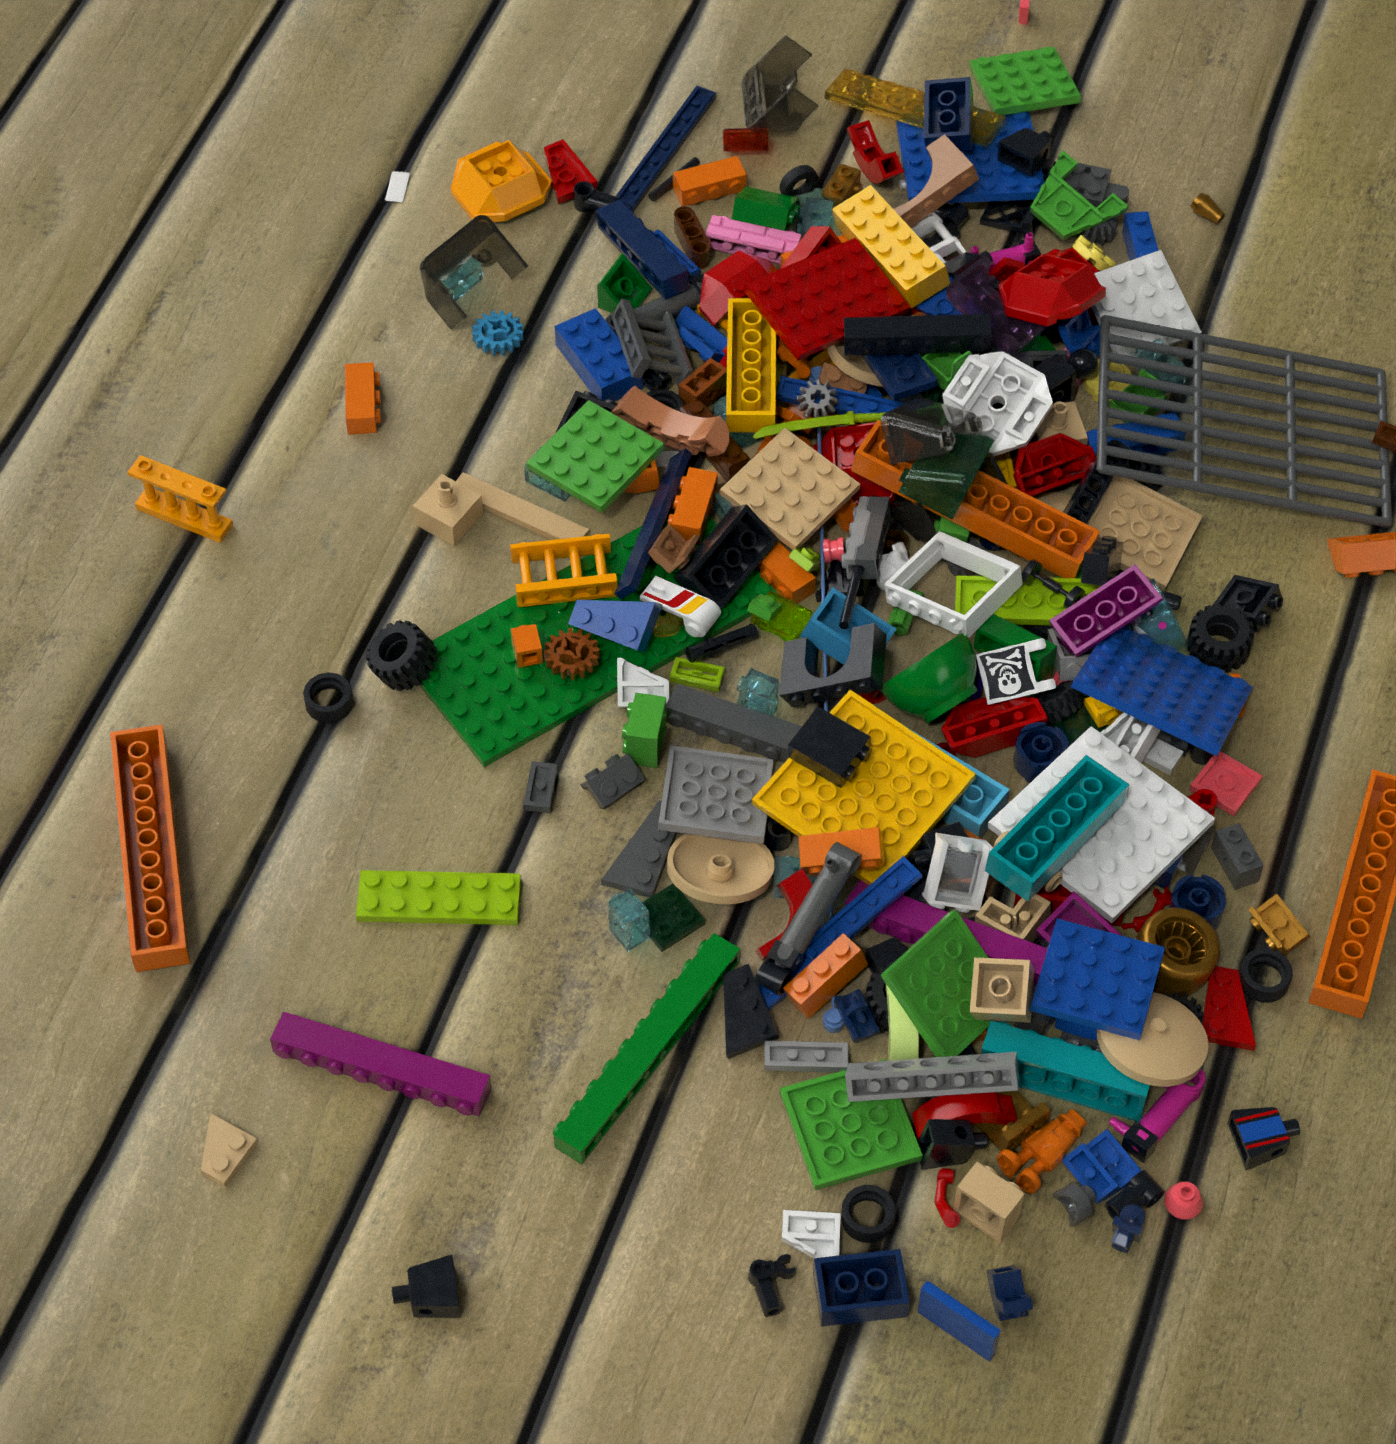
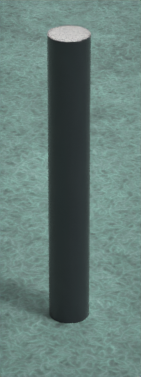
M697 157L692 158L678 171L698 166L700 164ZM673 175L648 194L651 201L657 200L673 186Z

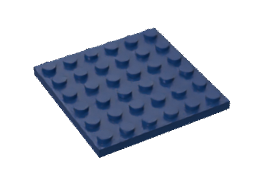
M1029 111L994 116L993 113H973V149L961 152L974 165L979 180L946 203L1034 200L1042 185L1045 183L1042 168L1034 176L1030 177L997 160L998 143L1001 139L1023 128L1033 131ZM906 115L896 117L895 125L908 202L923 190L932 172V161L926 151L924 142V116Z
M1125 625L1096 645L1074 678L1071 688L1217 756L1253 686L1248 685L1244 679L1233 678L1225 674L1218 667H1210L1201 663L1194 656H1186L1178 652L1171 645L1158 643L1149 635H1139L1131 630L1129 626Z

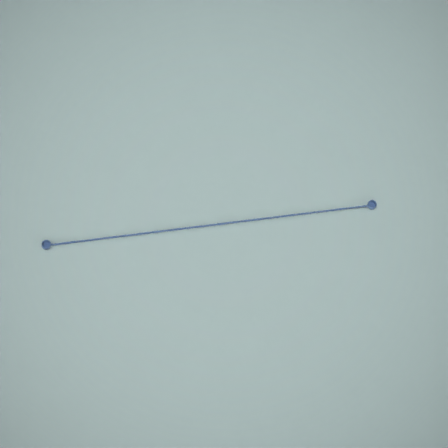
M815 366L811 369L808 381L817 382L821 370L820 366ZM817 427L818 453L822 455L821 427ZM823 525L820 527L821 600H822V602H823V600L825 599V570H824V551H823L824 530H823ZM823 652V677H827V654ZM828 700L824 702V710L827 712ZM833 905L829 910V920L833 917ZM835 995L831 998L832 1009L827 1010L823 1015V1027L830 1033L840 1032L845 1025L838 1009H836L834 1003Z

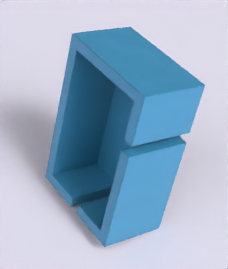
M832 587L809 620L800 637H807L817 648L843 665L846 663L850 653L852 627L875 623L887 635V645L896 628L858 603L854 605L849 628L844 630L839 627L846 596Z

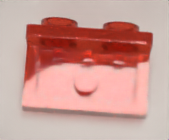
M768 128L724 129L722 132L723 152L769 150Z

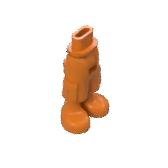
M1070 1109L1066 1114H1060L1042 1128L1031 1132L1029 1136L1021 1141L1022 1150L1018 1153L1009 1149L999 1152L997 1155L998 1165L1008 1178H1012L1027 1161L1035 1159L1036 1162L1029 1168L1022 1170L1015 1179L1016 1185L1021 1190L1033 1194L1041 1188V1180L1039 1178L1041 1173L1051 1172L1062 1162L1064 1154L1070 1149L1076 1139L1081 1136V1130L1087 1123L1075 1110Z

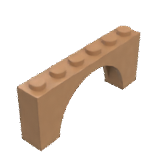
M945 134L926 147L932 161V172L926 186L912 200L893 208L910 228L979 180L974 165Z

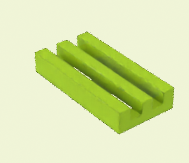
M676 657L669 676V682L719 692L720 684H722L725 674V667L699 661L690 663L688 659ZM678 667H683V668H687V669H692V671L686 670V669H681V668H678ZM702 672L711 673V674H716L717 676L705 674V673H702Z

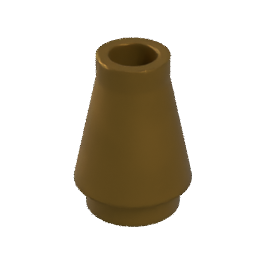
M1200 193L1190 206L1194 210L1193 213L1214 222L1216 225L1226 215L1208 194Z

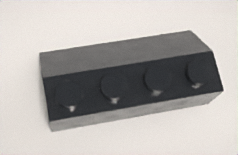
M747 504L732 507L690 556L688 563L674 575L673 579L681 587L714 601L721 610L777 543L778 538Z

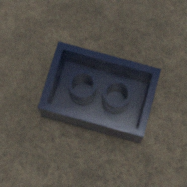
M970 77L925 80L924 142L926 147L945 134L960 151L973 149V89Z
M901 1249L814 1258L813 1278L821 1327L908 1317L910 1302Z

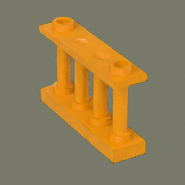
M142 455L137 458L128 470V476L141 480L144 486L143 493L135 502L137 510L219 543L223 541L233 527L232 519L219 515L217 511V504L226 493L225 488ZM154 486L163 489L164 492L154 489ZM175 494L185 498V501L175 497ZM196 503L206 506L207 509L197 506Z
M610 534L510 544L512 564L520 563L522 584H515L517 607L616 597L614 594L617 588L616 573L607 574L604 554L611 553ZM595 555L597 575L582 577L580 556ZM570 557L572 578L558 580L555 559ZM545 560L547 581L532 582L530 562Z

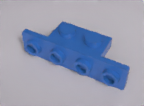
M684 306L675 320L676 326L679 329V335L683 339L682 343L692 350L696 349L700 353L698 356L705 362L712 358L719 363L725 356L722 350L727 346V337L689 306Z

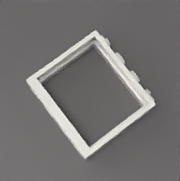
M939 531L884 584L887 603L903 609L914 616L923 618L934 625L943 627L954 634L966 633L969 638L1023 584L1020 565ZM941 558L998 582L965 615L909 591Z

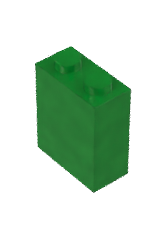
M745 186L735 197L732 220L785 231L799 217L800 205H797L798 197Z

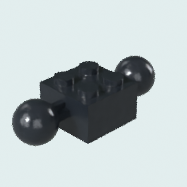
M1080 348L1070 354L1068 361L1064 360L1057 353L1051 358L1043 360L1034 369L1045 375L1053 404L1055 402L1067 403L1074 401L1076 378L1087 379L1091 377L1097 370L1098 360L1091 350ZM996 403L994 408L1000 409L1004 405L1001 403Z

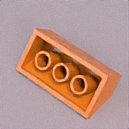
M1396 532L1327 538L1335 570L1344 574V577H1358L1360 572H1368L1369 575L1384 574V570L1393 569V572L1396 573Z

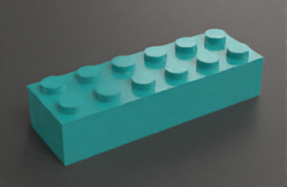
M1085 755L989 852L985 872L1028 902L1124 804L1129 784Z
M990 1021L981 1054L1017 1052L1020 1078L1018 1087L1132 1121H1140L1150 1085L1133 1080L1118 1071L1103 1053L1094 1051L1088 1046H1077L1067 1043L1061 1038L1039 1035L1033 1030L1015 1028L1006 1022Z

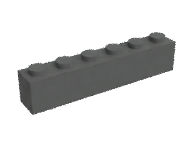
M678 683L666 704V722L671 725L686 728L698 735H706L717 739L721 743H729L742 748L744 751L755 752L768 759L778 760L783 763L789 758L788 744L802 727Z

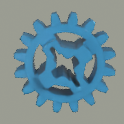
M492 310L489 316L483 313V319L477 318L476 325L472 326L473 342H476V348L483 347V353L492 351V356H495L496 352H500L503 356L506 350L512 353L513 346L520 347V341H523V324H520L518 317L513 318V313L511 312L504 315V310H501L499 314Z

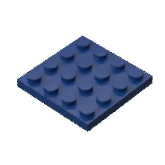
M1057 918L1031 1002L1030 1011L1140 1041L1165 947Z

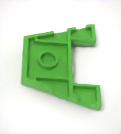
M1064 150L1059 154L1057 162L1052 167L1046 182L1042 185L1030 207V212L1062 240L1121 215L1128 210V205L1114 193L1096 208L1067 184L1064 179L1078 167V162Z

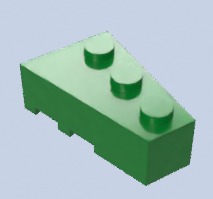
M992 614L976 630L973 648L979 653H984L1041 639V637ZM1045 640L1046 647L1044 649L1029 652L1036 682L1052 679L1057 645ZM1043 692L1031 694L1029 696L1037 698Z

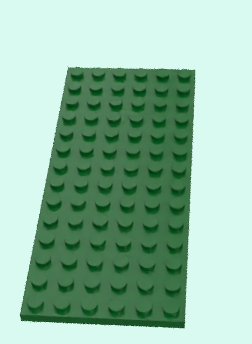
M676 509L669 510L661 532L668 525L670 514H674ZM710 516L701 543L717 525ZM642 526L611 542V553H604L607 574L616 573L617 586ZM587 555L580 559L582 577L597 575L595 555ZM650 556L636 591L623 599L616 596L589 600L644 602L640 600V595L655 576L680 586L673 579L679 569L676 567L669 574ZM571 565L557 572L558 580L572 578ZM755 568L721 609V615L703 637L689 635L685 629L683 618L661 609L645 652L632 649L582 629V635L585 636L590 633L591 640H597L600 657H598V666H593L592 673L585 671L584 678L580 677L579 674L575 675V680H571L570 675L561 679L560 672L553 675L552 668L546 667L544 651L545 643L551 642V635L558 637L559 630L568 633L569 628H572L573 633H577L580 629L568 624L576 601L517 607L516 595L433 639L432 641L437 649L435 653L437 661L433 663L435 667L433 671L428 673L429 677L426 680L423 679L421 681L422 684L419 686L482 766L486 767L617 693V658H623L625 661L652 673L675 660L676 657L684 655L686 647L704 642V639L708 637L714 638L753 616L754 614L748 612L747 609L749 602L758 595H768L774 598L775 601H779V594L771 584H768L760 577V572ZM536 624L542 646L543 663L518 668L512 646L511 628Z

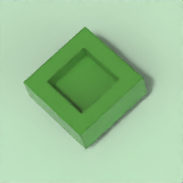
M760 594L749 602L747 611L770 621L780 613L782 604L775 601L771 596Z

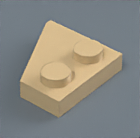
M212 1114L209 1118L201 1165L202 1175L226 1188L257 1146V1138Z

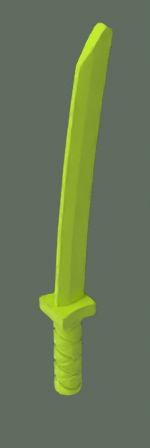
M848 411L842 415L816 417L765 426L757 431L753 438L757 439L779 434L784 428L791 432L843 424L852 426L854 423L877 422V420L886 422L887 416L886 412L853 414V411Z

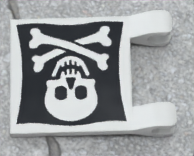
M1043 638L976 654L988 705L1056 688L1054 679L1040 682L1035 680L1029 652L1044 649L1046 643Z

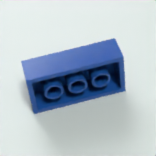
M596 308L555 326V345L590 392L597 396V399L602 401L609 399L615 402L622 399L634 386L640 390L644 389L643 376L641 379L632 377L618 336Z

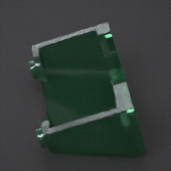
M932 431L930 435L925 433L922 442L925 443L911 469L905 468L899 479L903 483L899 492L953 520L995 439L982 434Z

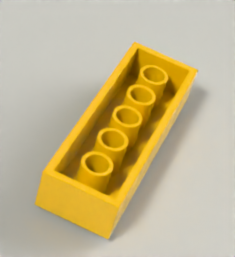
M871 185L832 209L837 228L848 240L855 237L858 239L910 305L911 309L950 285L945 264Z
M728 298L726 424L729 432L756 433L762 427L775 425L776 332L750 298Z

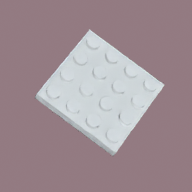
M1161 250L1094 273L1099 283L1106 287V297L1091 306L1099 325L1101 317L1109 315L1202 333ZM1110 326V334L1172 346L1186 341ZM1110 344L1112 352L1140 358L1153 353Z

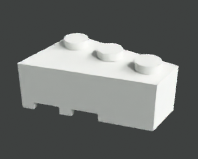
M1123 713L1115 722L1100 733L1142 763L1160 729Z

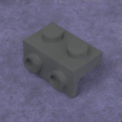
M628 753L621 757L618 754L610 757L605 761L607 765L600 771L598 768L593 769L584 776L586 781L580 784L582 789L588 788L601 809L645 780Z

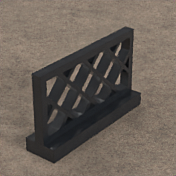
M1043 165L1041 168L1042 173L1046 174L1044 176V182H1046L1052 167ZM1011 200L1001 205L997 201H989L980 218V225L1023 233V239H1025L1027 233H1032L1034 238L1042 222L1030 212V207L1034 200ZM1026 202L1030 204L1029 207L1021 210L1018 205ZM1012 207L1015 209V212L1007 215L1003 212ZM999 213L1001 216L996 219L989 218V216ZM1018 217L1022 220L1020 224L1010 222V220Z

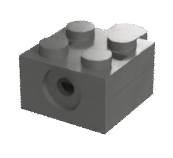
M1078 163V167L1064 179L1067 184L1096 208L1112 193L1126 204L1128 203V187L1110 183L1112 169Z

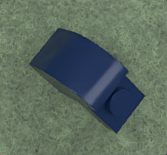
M1011 1265L986 1270L990 1295L999 1321L1028 1316V1310L1033 1309L1031 1297L1024 1293L1021 1269Z

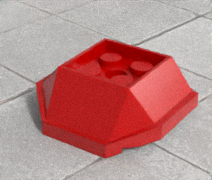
M1043 253L998 284V293L1006 316L1049 326L1057 323V320L1068 319L1086 311L1106 297V287L1099 283L1089 264Z
M876 422L831 428L821 440L822 456L860 483L859 490L851 497L857 506L860 496L869 497L877 495L879 497H889L890 505L898 497L896 493L851 471L856 451ZM892 426V427H894V428H896V429H898V430H900V431H902V432H904V433L910 435L908 431L903 430V429L898 428V427H895V426ZM816 443L815 445H813V449H814L815 451H817V452H818V443Z

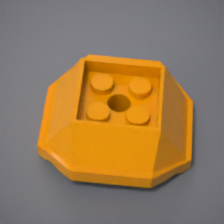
M510 140L503 143L497 141L458 159L451 185V195L474 223L483 222L484 220L502 222L544 204L549 191L552 189V180L528 152L520 150Z

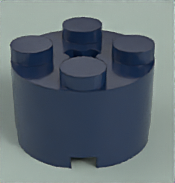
M1044 722L1031 723L1020 731L1016 740L1013 762L1017 772L1025 778L1026 782L1030 784L1068 748L1069 744L1065 733L1056 726L1055 728L1047 726V723Z
M1187 875L1175 884L1169 908H1184L1193 911L1209 922L1215 931L1221 923L1225 910V891L1222 885L1210 876L1193 877V875Z

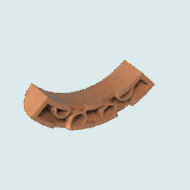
M636 386L632 387L623 396L611 412L631 425L649 432V435L663 442L665 446L678 451L686 448L693 455H697L699 451L706 452L708 456L720 455L725 452L729 443V429L720 415L703 418L679 412L653 399Z

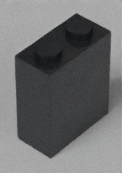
M817 706L788 744L789 758L840 788L847 781L850 782L855 777L859 764L862 761L866 762L872 753L871 737L819 706Z

